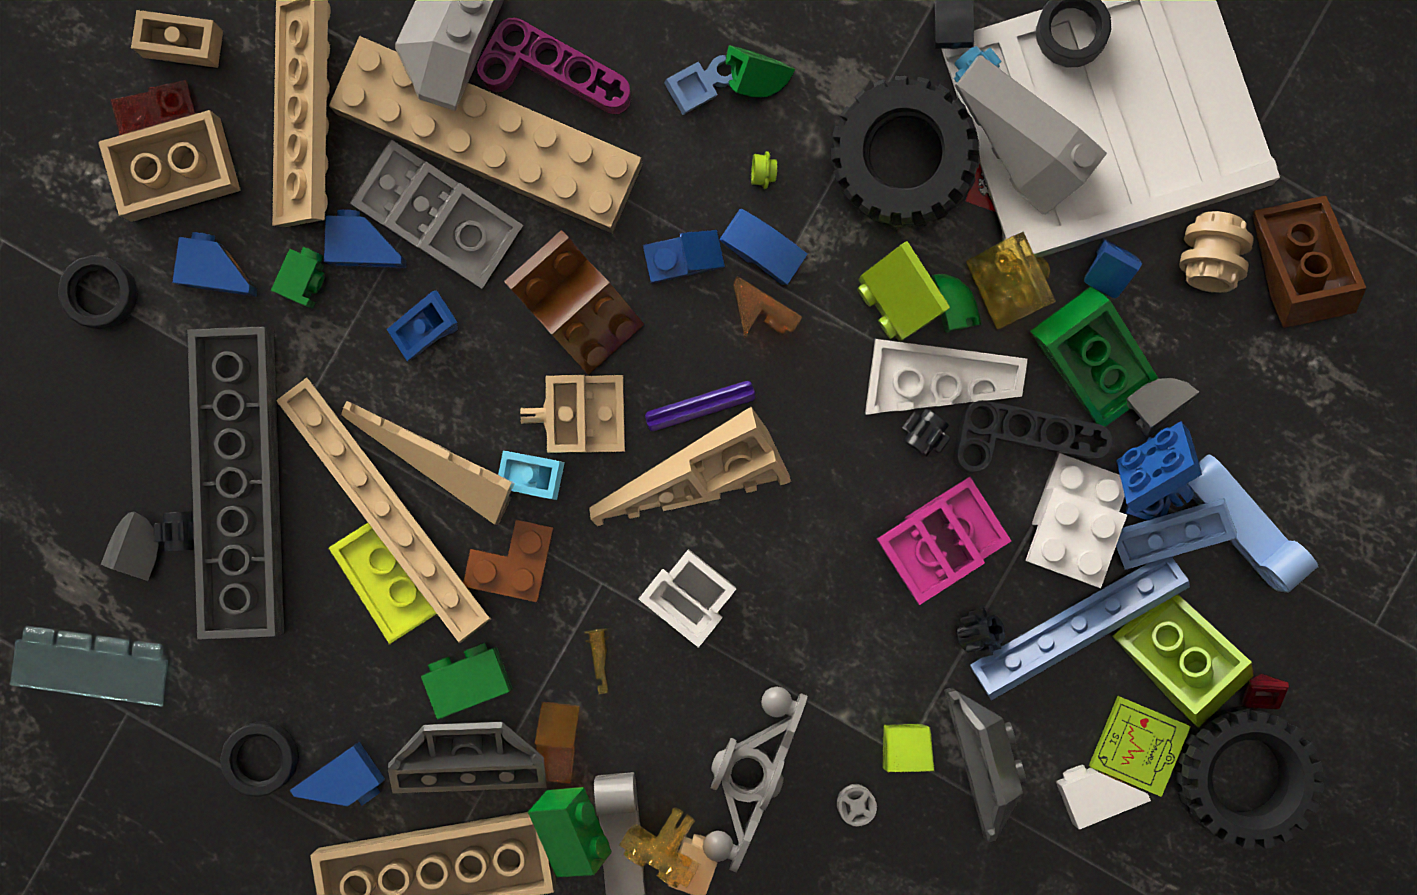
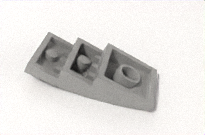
M393 140L389 141L349 203L481 289L523 227L521 223L428 162L421 160Z

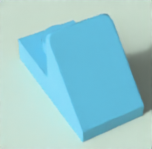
M503 450L498 475L515 483L512 489L514 492L557 500L565 462Z

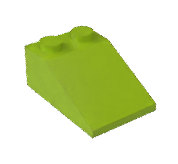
M908 241L889 253L859 278L862 284L858 287L860 295L869 307L875 304L882 315V318L878 319L880 326L890 339L895 336L899 342L928 325L950 308Z
M1178 594L1126 623L1113 635L1114 640L1164 695L1198 728L1254 676L1252 662Z

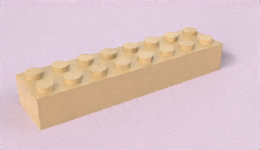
M361 36L358 38L329 104V107L341 117L612 234L642 167V159L637 155L470 83L467 84L456 111L420 100L398 53Z

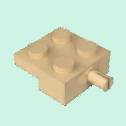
M623 375L546 376V400L543 408H521V415H536L521 417V424L544 423L547 431V453L625 452Z

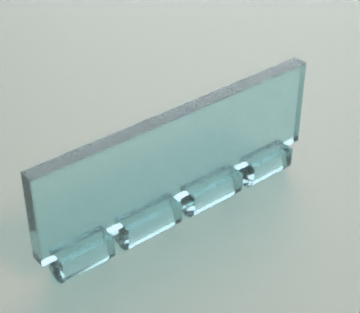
M25 626L22 640L17 639L15 641L10 685L155 706L163 705L168 660L162 659L163 645L135 641L132 655H128L129 640L97 636L94 650H92V636L90 634L60 630L57 642L53 644V629Z

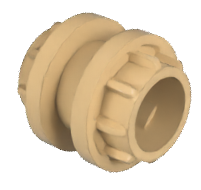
M1205 212L1197 216L1195 223L1190 224L1186 228L1184 240L1194 249L1182 253L1179 266L1186 273V281L1191 286L1208 292H1228L1237 287L1238 281L1246 278L1249 264L1239 255L1251 251L1254 238L1247 231V223L1242 218L1226 212Z

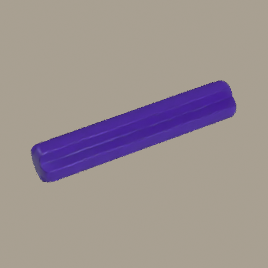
M744 381L648 411L645 414V418L650 431H657L753 401L756 395L752 383Z

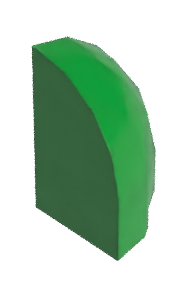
M731 45L728 47L726 65L731 66L733 80L728 82L736 93L751 97H768L779 92L789 82L795 71V68L759 53Z
M948 274L931 275L933 282L950 306L941 315L945 333L982 325L977 302L968 286L959 278Z

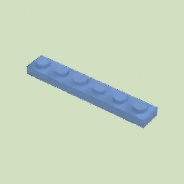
M1172 557L1147 563L1005 644L1001 649L993 651V655L983 657L970 664L971 669L990 700H993L1190 587L1189 580Z

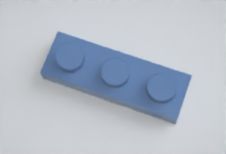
M1223 498L1124 527L1116 547L1126 570L1237 538V531Z

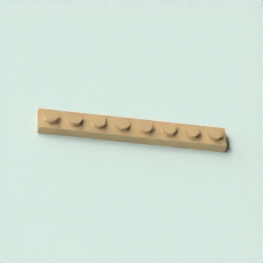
M305 378L276 400L456 640L459 643L463 642L491 620L311 381Z

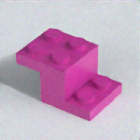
M967 477L906 516L905 521L877 538L880 546L918 605L985 563L984 558L1011 542L971 477Z

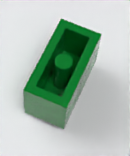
M483 643L465 650L466 658L452 663L450 657H446L428 664L430 672L425 673L421 678L437 719L503 695L513 689L497 646L487 649L486 644Z
M584 787L546 790L528 811L556 877L595 875L612 853L608 839L604 835L595 814L594 806L591 804Z

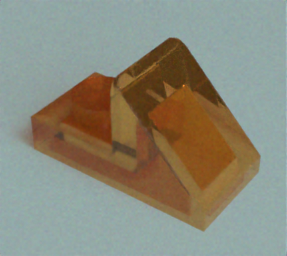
M737 276L733 289L744 338L761 313L766 316L764 323L779 333L783 334L786 329L792 333L794 332L802 316Z
M542 702L535 745H537L536 751L544 757L547 781L570 784L572 782L580 706Z

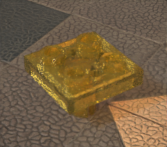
M1024 231L1011 236L966 261L997 330L1056 302L1046 281L1050 275L1049 264L1044 258L1035 257Z
M674 807L657 837L634 823L626 832L619 846L625 849L623 855L633 863L641 867L648 863L659 870L657 876L668 885L677 888L681 884L687 888L700 863L677 849L692 824L695 823V820L687 814L681 825L676 827L683 811Z

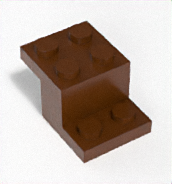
M562 230L504 281L588 375L644 325L611 283L587 260Z

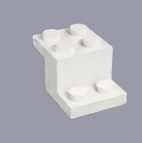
M1057 453L1032 521V525L1037 526V530L1026 561L1101 588L1127 517L1126 514L1119 512L1125 497L1120 475Z

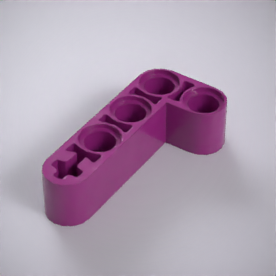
M507 18L498 25L477 64V71L484 86L494 92L507 90L513 84L522 66L607 113L620 114L629 107L631 102L630 85L622 75L518 18ZM512 31H519L525 35L523 42L518 46L512 47L505 43L506 36ZM546 49H551L558 53L556 61L550 65H543L538 62L539 54ZM502 64L506 67V71L501 78L492 80L486 76L487 70L491 65ZM581 67L588 69L591 72L588 81L578 84L570 79L575 69ZM600 76L602 77V87L610 91L615 90L616 87L620 88L621 99L614 97L611 101L608 100L607 92L597 86Z

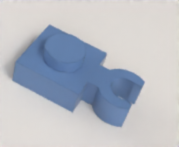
M725 55L714 58L705 71L698 61L665 80L664 84L682 115L714 99L718 94L713 86L726 87L729 85L728 81L733 80L732 73L723 77L717 72V66L722 65L726 61Z

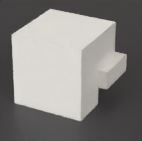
M688 549L669 573L664 569L660 571L640 596L639 600L699 648L723 618L718 611L734 593L736 587Z

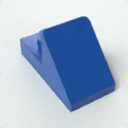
M717 230L681 233L678 238L643 245L651 284L725 268Z
M1103 238L1096 249L1098 255L1086 274L1084 282L1112 298H1117L1138 272L1142 262L1136 255Z
M437 290L428 294L387 328L390 336L407 361L417 357L438 339L458 330L456 319Z

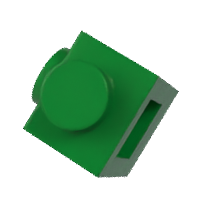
M305 247L302 248L301 253L289 249L271 291L313 309L316 302L309 298L312 293H318L324 282L325 273L322 272L324 256Z

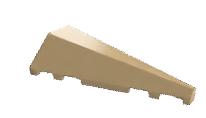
M346 401L341 416L493 524L497 525L500 523L512 498L509 495L515 484L514 482Z
M750 407L589 508L590 517L599 526L603 525L605 518L627 514L629 519L640 517V511L661 506L663 511L720 499L723 492L744 488L746 493L757 491V485L778 480L780 485L791 482V479L768 429L753 408Z

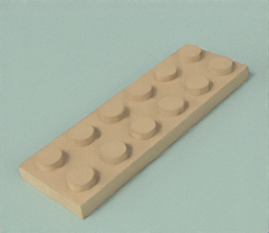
M276 0L272 226L289 227L325 220V211L328 205L327 195L325 194V174L328 169L326 135L329 129V121L326 117V100L329 94L327 59L330 54V44L327 40L328 20L331 13L328 0Z

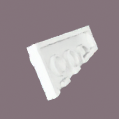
M875 339L865 414L977 402L979 400L988 401L1022 397L1027 359Z

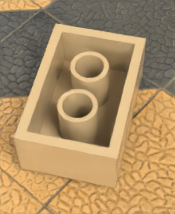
M210 110L99 141L118 214L131 222L241 191L221 119Z

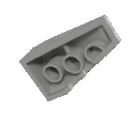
M981 55L977 56L955 85L975 122L983 128L993 146L991 149L996 158L1001 159L1011 177L1009 180L1014 189L1042 214H1047L1082 186L1107 154L1104 149L1078 126Z

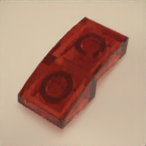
M186 80L150 87L148 92L111 100L119 135L195 114Z

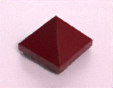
M1264 674L1258 675L1249 681L1241 701L1242 707L1280 709L1289 688L1288 682Z

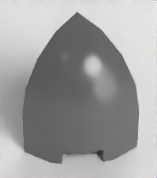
M1175 378L1157 379L1127 398V406L1129 409H1133L1140 417L1136 424L1147 438L1187 407L1195 399L1199 391L1188 382Z
M135 511L128 513L116 527L101 565L148 581L158 551V542H154V528L150 522Z

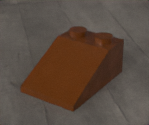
M1326 195L1253 211L1252 215L1270 296L1283 328L1357 312L1366 291V285Z

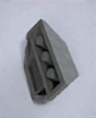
M944 689L983 837L988 842L996 841L1023 794L1021 782L1026 781L1022 762L1020 759L1014 760L1010 745L1016 744L1012 725L1010 722L1004 723L1001 716L955 689Z
M503 722L423 725L388 763V773L393 793L547 788L544 757Z

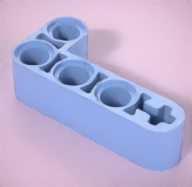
M1208 454L1199 462L1202 475L1187 483L1194 490L1193 499L1198 505L1224 498L1237 531V538L1230 540V542L1273 589L1289 593L1318 567L1316 560L1301 544L1296 541H1288L1215 457Z

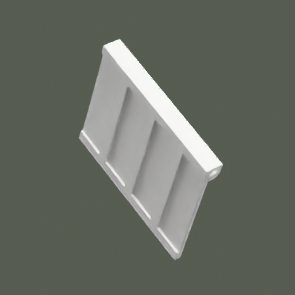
M1101 0L1110 13L1112 30L1105 48L1098 57L1081 67L1066 68L1051 62L1042 53L1036 41V26L1042 10L974 30V46H978L983 52L991 47L1002 61L999 64L1000 70L1078 126L1107 152L1087 181L1047 214L1039 212L1014 189L1009 180L1011 177L1001 159L996 158L991 149L993 146L983 128L975 122L955 87L957 82L953 78L956 77L955 73L959 71L955 66V62L971 48L942 49L957 97L965 105L977 131L980 144L979 163L1003 232L1001 247L1004 255L1008 257L1010 266L1273 185L1280 178L1276 162L1270 155L1216 0ZM1066 8L1059 11L1053 18L1051 34L1054 40L1062 47L1079 50L1087 47L1093 41L1096 34V26L1093 18L1085 11L1076 8Z

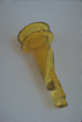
M607 628L584 632V634L589 633L590 640L585 642H590L596 679H602V685L597 686L599 694L608 693L604 669L607 651L605 639L610 638L604 636V630H608Z

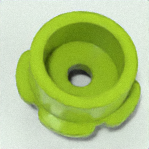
M765 151V155H753L751 184L762 185L763 189H767L769 182L776 181L777 160L770 159V153Z

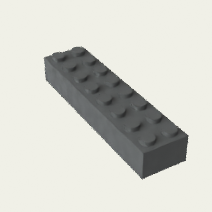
M267 327L189 329L187 333L197 639L278 636L284 634L274 330Z

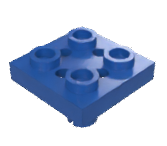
M1182 421L1170 428L1161 430L1154 438L1139 447L1128 450L1121 458L1116 460L1126 503L1135 514L1165 496L1170 498L1174 506H1183L1184 504L1178 496L1181 495L1188 503L1193 498L1194 490L1187 483L1202 475L1190 431Z

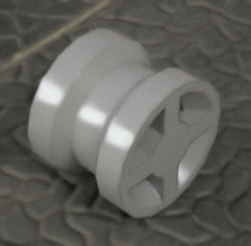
M851 784L839 793L837 809L846 823L852 826H863L874 818L877 811V803L872 793L866 787L859 784Z

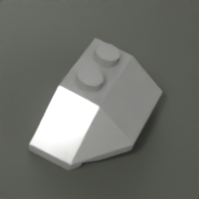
M504 0L415 1L397 39L395 49L407 75L414 85L418 99L456 111Z

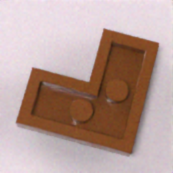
M516 520L508 556L470 549L463 583L467 588L538 602L554 527Z

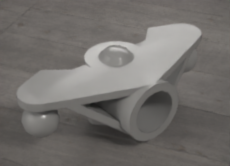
M776 686L766 690L761 701L764 711L772 717H782L785 714L789 715V717L740 743H736L735 739L730 738L726 749L719 751L713 760L711 771L713 772L714 779L710 788L717 790L722 781L739 843L734 845L727 833L714 831L704 839L703 851L707 858L712 861L732 860L729 870L737 872L761 816L771 798L776 797L782 789L784 778L781 772L808 696L801 693L797 701H794L789 692L782 687ZM783 732L771 758L760 744ZM752 758L760 763L764 772L760 782L749 787L739 786L733 782L731 776L732 768L740 759ZM735 799L743 802L754 801L744 829Z

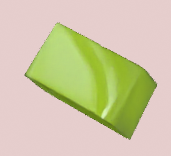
M923 724L884 725L883 769L887 772L934 771L930 727Z

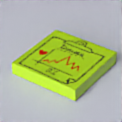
M1117 696L1089 766L1162 797L1191 726Z

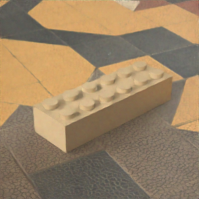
M528 812L320 847L310 855L317 895H543L554 893L557 886L556 875Z

